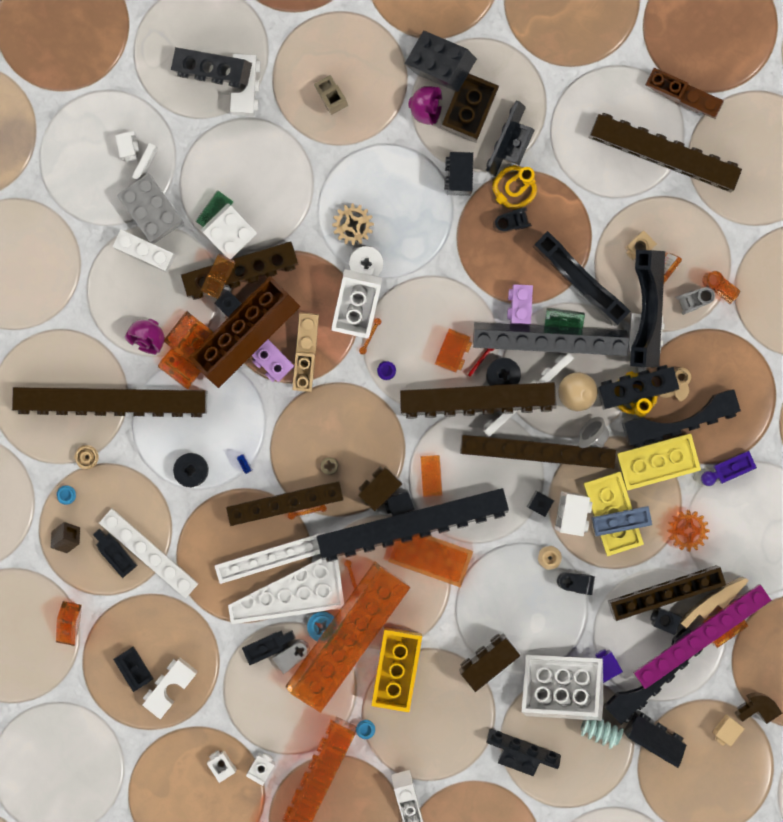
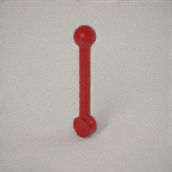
M494 349L486 350V352L482 355L479 361L468 373L469 377L473 375V373L483 362L486 356L490 353V351H493Z

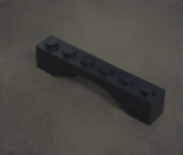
M548 231L533 245V248L614 326H617L631 312L618 298L597 282Z
M636 250L635 271L641 286L642 313L639 330L631 346L630 366L660 367L665 251Z
M731 389L712 395L700 411L682 421L658 423L645 418H637L622 423L628 445H634V448L645 445L644 441L652 439V442L664 439L663 435L669 433L671 436L681 434L682 429L688 428L691 431L700 428L699 424L707 422V425L717 423L718 418L724 416L725 419L736 417V413L741 412L735 390Z
M684 627L672 638L671 645L686 636L691 630ZM703 649L693 656H698L703 651ZM686 660L646 689L640 686L628 691L616 692L604 704V707L621 725L624 722L628 723L634 717L633 713L637 709H643L648 703L647 700L651 696H656L662 690L660 687L665 682H671L675 678V673L679 669L683 670L689 664V661Z

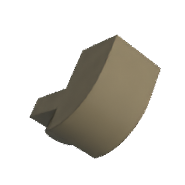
M331 75L314 84L331 115L348 106L346 98Z

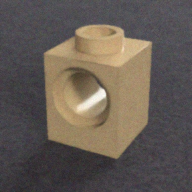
M643 230L625 247L627 250L626 254L634 261L636 258L635 244L637 242L644 245V250H652L657 243Z
M726 714L713 730V733L716 735L715 740L723 746L727 744L731 747L745 728Z

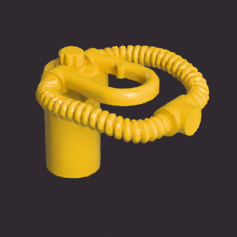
M514 164L502 169L492 183V189L497 202L511 210H517L533 201L537 193L535 173L530 167L521 168V166L519 167V165ZM511 170H516L519 173L507 181L505 190L508 195L518 197L530 185L532 188L529 197L516 205L509 203L508 199L498 189L499 181L503 178L502 176ZM520 178L525 185L521 187L519 192L512 193L509 190V185Z
M630 371L626 375H630L633 378L637 377L638 373L635 374V372ZM633 384V388L642 390L641 385ZM615 387V395L620 397V387ZM658 396L652 397L651 402L646 398H642L637 403H629L631 409L626 408L624 405L617 407L624 413L644 417L655 406L654 404H656Z

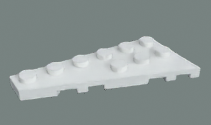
M322 558L229 604L231 624L345 608L339 561L327 562L326 560L322 561Z

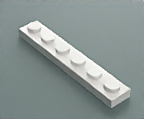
M562 353L555 360L557 364L552 369L548 366L541 373L542 378L538 382L534 379L531 383H548L574 358L569 353L566 356ZM502 411L498 413L500 417L496 421L492 418L484 426L486 428L484 433L490 437L513 414H502Z
M113 508L99 522L101 526L185 599L199 584Z
M325 532L217 564L215 569L219 583L222 584L320 554L316 536L325 534Z

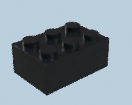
M423 30L404 64L415 74L458 92L477 58L467 48Z

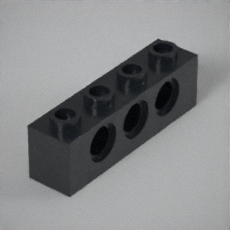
M175 47L171 70L176 72L178 77L188 79L189 76H194L195 80L203 82L206 79H211L212 83L223 85V82H228L229 86L240 88V85L248 86L252 63L245 59ZM196 62V66L192 69V64ZM213 65L212 71L209 72L210 66ZM230 68V73L226 76V71Z
M667 365L657 367L656 372L650 373L649 370L638 372L637 377L631 378L630 375L619 377L620 381L612 383V380L601 382V386L598 387V395L602 409L605 410L636 402L642 398L647 399L679 390L674 367L668 368ZM653 377L660 379L659 387L652 385L651 380ZM634 382L641 383L642 390L640 392L633 389ZM615 387L623 389L624 394L622 397L615 395Z

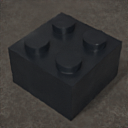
M450 152L449 157H446L445 171H448V176H445L444 190H448V195L471 196L473 191L474 152Z

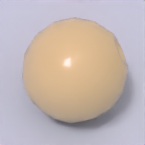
M575 372L563 378L559 385L558 395L561 403L569 410L576 412L584 411L595 403L598 388L594 379L589 375Z

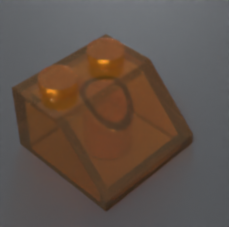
M186 311L165 337L164 342L195 365L188 357L214 331Z

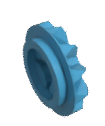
M327 612L315 613L308 621V633L315 641L328 642L337 633V620L332 614ZM327 620L326 627L330 631L323 630L318 634L320 627L316 623L322 624L323 621Z

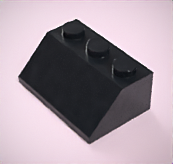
M635 712L633 714L634 717L624 729L625 735L630 740L679 768L687 746L683 741L684 738L675 732L673 735L666 731L668 728L659 722L657 724L650 721L651 717L643 712L640 715Z

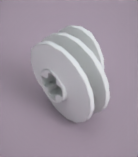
M362 246L351 254L349 267L354 272L378 276L383 269V258L377 249L371 246ZM364 258H368L369 262H372L371 266L368 265V268H364V265L361 264Z

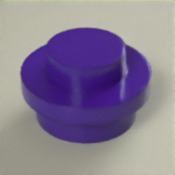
M389 361L380 363L377 368L378 376L383 380L392 379L396 374L395 365Z

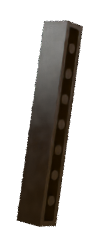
M602 113V115H597L589 139L731 193L735 190L742 171L737 163L727 161L726 163L721 161L719 156L702 154L703 151L698 148L692 147L689 149L684 147L685 144L680 141L674 140V142L666 140L667 137L662 134H650L646 128L638 127L637 129L632 127L628 121L620 120L619 122L614 120L610 114Z
M555 382L400 390L401 414L406 416V419H416L419 415H425V418H436L439 414H444V417H455L459 413H463V416H474L478 412H482L483 415H493L494 412L502 411V414H513V411L521 410V413H532L533 410L541 409V412H552V409H557Z
M461 435L460 454L611 469L615 467V449L580 448L576 445Z

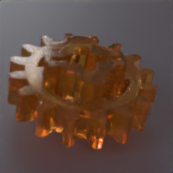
M686 510L685 514L679 511V517L673 515L672 517L675 521L668 522L672 528L667 529V532L672 533L668 537L669 540H675L672 545H680V550L686 547L688 552L691 551V547L698 550V544L704 546L702 540H708L705 533L710 532L709 529L705 528L708 522H702L704 516L700 515L697 517L698 512L696 511L691 515L690 510ZM692 518L699 523L700 527H696L693 524ZM683 520L682 525L677 527L678 523ZM688 526L692 529L689 535L684 533V529H688ZM677 534L684 538V543L678 539ZM699 535L698 539L693 542V539Z

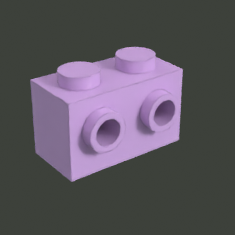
M513 285L512 289H509L508 300H511V308L507 310V319L510 320V324H531L533 285Z
M269 339L252 355L253 359L251 361L259 369L263 367L267 371L265 375L272 382L275 380L280 382L294 368V365Z

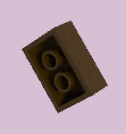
M468 74L459 91L454 93L441 129L476 143L499 85Z
M380 466L372 474L374 478L370 482L366 480L359 487L360 492L358 496L374 512L402 485V481L387 466L384 468Z
M504 633L502 635H495L486 648L485 646L480 647L475 652L476 656L471 660L467 658L460 664V674L474 692H477L521 656Z

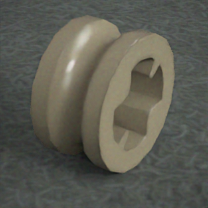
M325 458L321 462V470L325 474H334L338 470V462L334 458ZM329 460L335 464V468H332L333 471L331 472L324 468V464H327L326 462Z

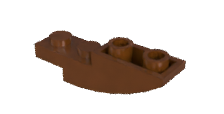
M653 68L645 86L693 112H700L713 119H716L724 103V100L690 86L688 82L656 68Z

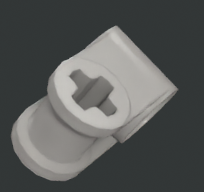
M704 287L677 296L676 299L679 300L683 310L682 315L712 303L715 299V292L709 287ZM702 291H707L710 294L708 301L701 299Z
M298 640L276 654L272 659L284 674L305 659L309 653L310 646L306 641ZM297 648H304L303 652L297 653Z

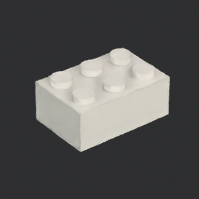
M344 269L331 328L332 331L369 339L381 289V277Z
M561 491L555 529L560 533L584 536V532L587 533L589 521L586 520L587 513H591L592 510L590 497Z

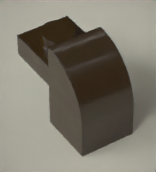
M759 692L746 695L750 702L748 704L747 702L737 707L738 710L734 712L742 722L757 712L766 724L783 714L774 700Z

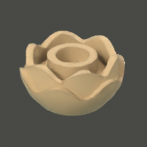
M83 445L76 451L74 459L80 468L91 469L97 464L99 455L94 447Z
M547 546L539 551L538 562L544 569L552 570L560 565L562 555L556 547Z

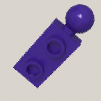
M750 451L743 452L714 465L715 472H704L701 476V482L705 486H712L715 484L716 479H719L720 483L723 484L756 469L757 467Z

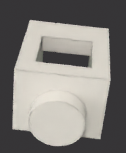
M132 131L115 135L120 158L126 160V162L136 161L139 145L134 138H137V134Z
M217 750L209 756L210 760H208L207 765L219 783L236 773L237 768L233 765L225 751L220 753ZM218 761H224L225 765L220 767Z
M259 753L246 776L263 786L275 766L273 757L266 753H263V755ZM259 766H264V767H265V771H263V772L259 771V770H258V767H259Z

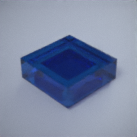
M245 453L237 457L244 473L247 474L253 471Z

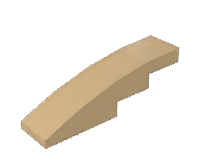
M740 577L727 583L726 586L711 592L682 617L680 624L688 628L698 615L706 619L717 605L721 609L726 608L749 580Z

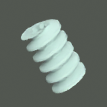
M603 719L602 721L583 720L581 726L582 737L586 733H588L589 740L595 736V743L602 739V746L609 742V749H612L614 745H618L624 732L623 728L618 730L617 725L611 727L610 722L604 724Z

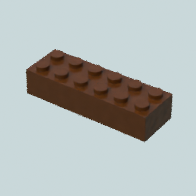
M270 276L188 358L217 388H220L301 306Z

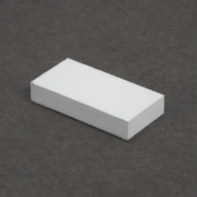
M148 144L132 176L134 180L138 181L145 176L158 151L155 145Z

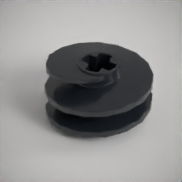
M504 357L494 360L489 365L486 373V379L490 386L518 384L521 378L518 364L512 359ZM502 369H504V372H508L506 380L499 378L498 374L501 373Z
M196 453L183 454L176 460L173 467L174 478L177 482L189 488L201 485L206 480L209 472L206 460ZM190 465H193V468L196 469V472L192 473V475L186 472V468H189Z

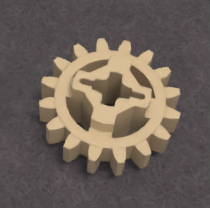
M352 203L349 209L344 205V211L338 209L339 216L333 217L337 221V223L332 224L333 227H337L334 234H340L338 240L340 241L344 238L346 245L349 241L352 242V246H355V241H358L361 245L363 238L369 239L367 233H373L369 229V227L374 226V223L369 222L373 217L372 215H366L368 209L361 210L362 205L355 208L354 203ZM352 212L359 213L362 216L358 218L353 216ZM345 215L346 222L340 226L341 219ZM349 217H351L354 223H359L356 225L357 233L352 227H348L350 225ZM366 224L365 231L361 234L360 228ZM350 232L354 237H348L344 233Z

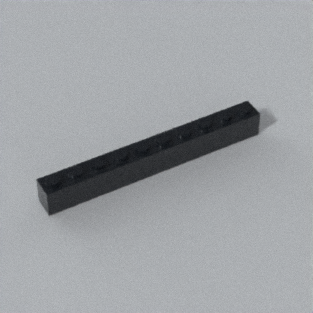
M501 488L318 535L316 538L322 561L333 562L342 555L348 558L357 555L356 552L364 550V553L374 551L377 546L382 545L383 548L393 546L394 542L397 541L402 543L410 542L413 540L412 537L420 536V538H426L435 531L441 534L450 531L451 527L457 526V529L467 527L470 522L475 521L476 524L486 522L487 518L494 517V519L503 518L506 516L505 513H508L509 508L504 490Z

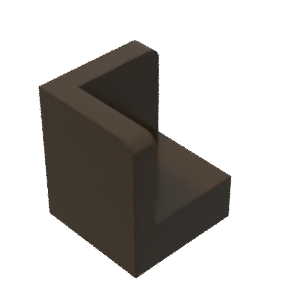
M63 522L51 532L52 549L68 553L80 544V527Z

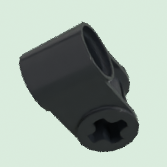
M527 207L499 215L493 222L494 230L497 233H506L531 227L532 225L529 223L526 214ZM504 219L507 222V228H500L498 220Z
M563 572L557 577V584L563 590L585 595L593 594L595 576ZM568 576V579L571 580V582L567 583V585L565 586V584L562 583L563 579L565 580Z

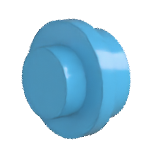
M62 486L57 491V499L64 505L71 504L76 499V491L71 486Z
M370 720L360 721L356 727L357 735L362 739L373 737L375 734L373 722Z

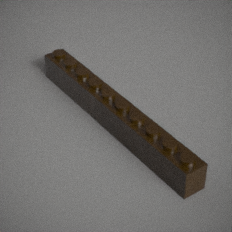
M13 387L12 410H18V414H30V411H37V415H49V411H56V415H68V411H76V415H87V412H95V416H106V412H114V416H126V412H133V416H145V413H152V417H164V413H172V417H183V413H191V417H202V414H207L208 391Z

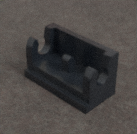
M134 646L113 659L133 692L154 679Z

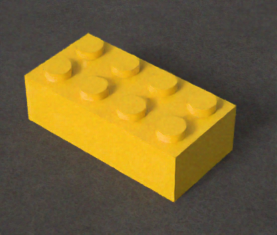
M384 627L371 706L410 712L423 637L422 633Z

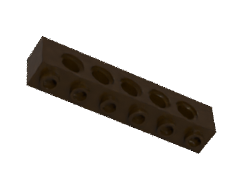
M292 241L181 274L187 297H192L193 300L203 298V294L207 292L216 294L222 292V288L227 286L230 289L241 286L240 282L248 281V283L258 281L260 276L272 277L277 275V271L283 269L285 272L295 270V266L299 264ZM276 255L283 258L282 263L278 266L272 263V259ZM262 261L264 268L261 271H256L254 269L255 262ZM240 266L246 269V273L242 277H238L235 273L236 269ZM220 272H225L227 274V280L225 282H219L217 280V276ZM208 278V286L201 288L199 286L200 279Z
M340 481L227 506L226 510L230 526L343 501L344 498Z
M715 565L608 600L613 619L619 621L726 586L721 567Z

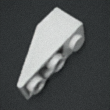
M410 770L392 774L393 787L403 822H423Z

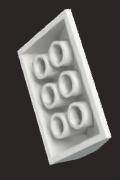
M526 655L522 713L533 717L602 721L603 659Z

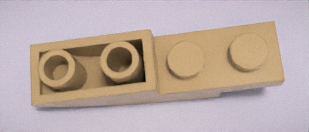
M299 313L292 390L312 392L319 314Z

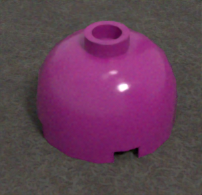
M423 86L410 97L408 106L415 120L427 125H433L438 122L442 106L438 107L439 100H442V91L439 87Z
M153 319L134 322L124 336L129 344L133 346L135 343L140 346L138 350L152 355H156L157 352L160 353L165 341L164 333L158 326L159 323Z

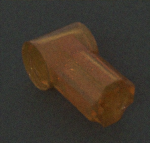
M719 271L708 272L702 278L703 285L711 288L728 304L735 301L741 292L726 280ZM711 275H714L717 279L715 285H712L709 281Z

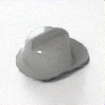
M594 417L582 427L579 434L580 448L588 446L602 448L609 437V431L602 417Z

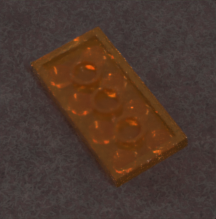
M420 536L412 537L413 540L406 543L401 541L395 542L388 562L461 588L473 554L472 550L432 536L420 538Z

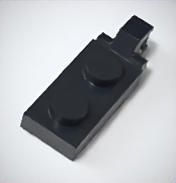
M98 529L93 534L99 541L96 544L98 550L122 578L138 566L110 533L106 536L101 529Z
M281 630L242 647L249 665L285 650L289 646L287 642L295 639V634L293 630L285 634Z

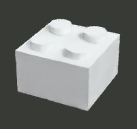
M226 204L200 229L229 260L257 234L230 204Z

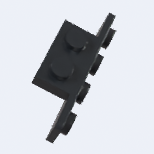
M516 100L515 104L511 107L508 120L502 127L501 136L495 143L494 152L487 161L486 171L492 176L497 175L503 160L520 165L535 131L533 128L519 123L526 109L520 101Z
M489 729L486 743L503 749L499 756L498 764L534 776L540 763L555 769L559 768L560 754L500 731Z

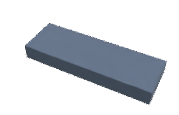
M649 506L591 517L595 536L652 525Z

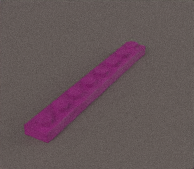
M758 584L633 673L645 689L772 600L761 584Z

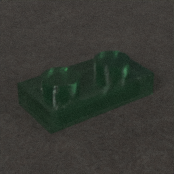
M217 190L195 222L204 227L226 204L232 205L233 201Z
M547 308L544 326L583 329L585 313Z

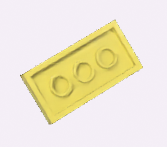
M691 433L616 453L627 491L701 471Z
M620 471L583 483L587 497H590V502H592L594 517L632 509ZM639 528L600 536L607 556L644 545Z

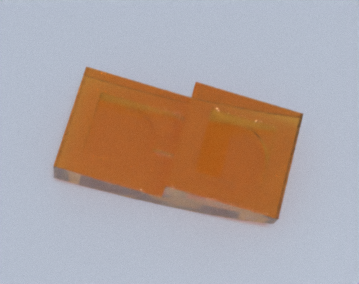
M218 254L200 291L218 299L236 262Z
M440 455L420 456L423 497L442 496Z

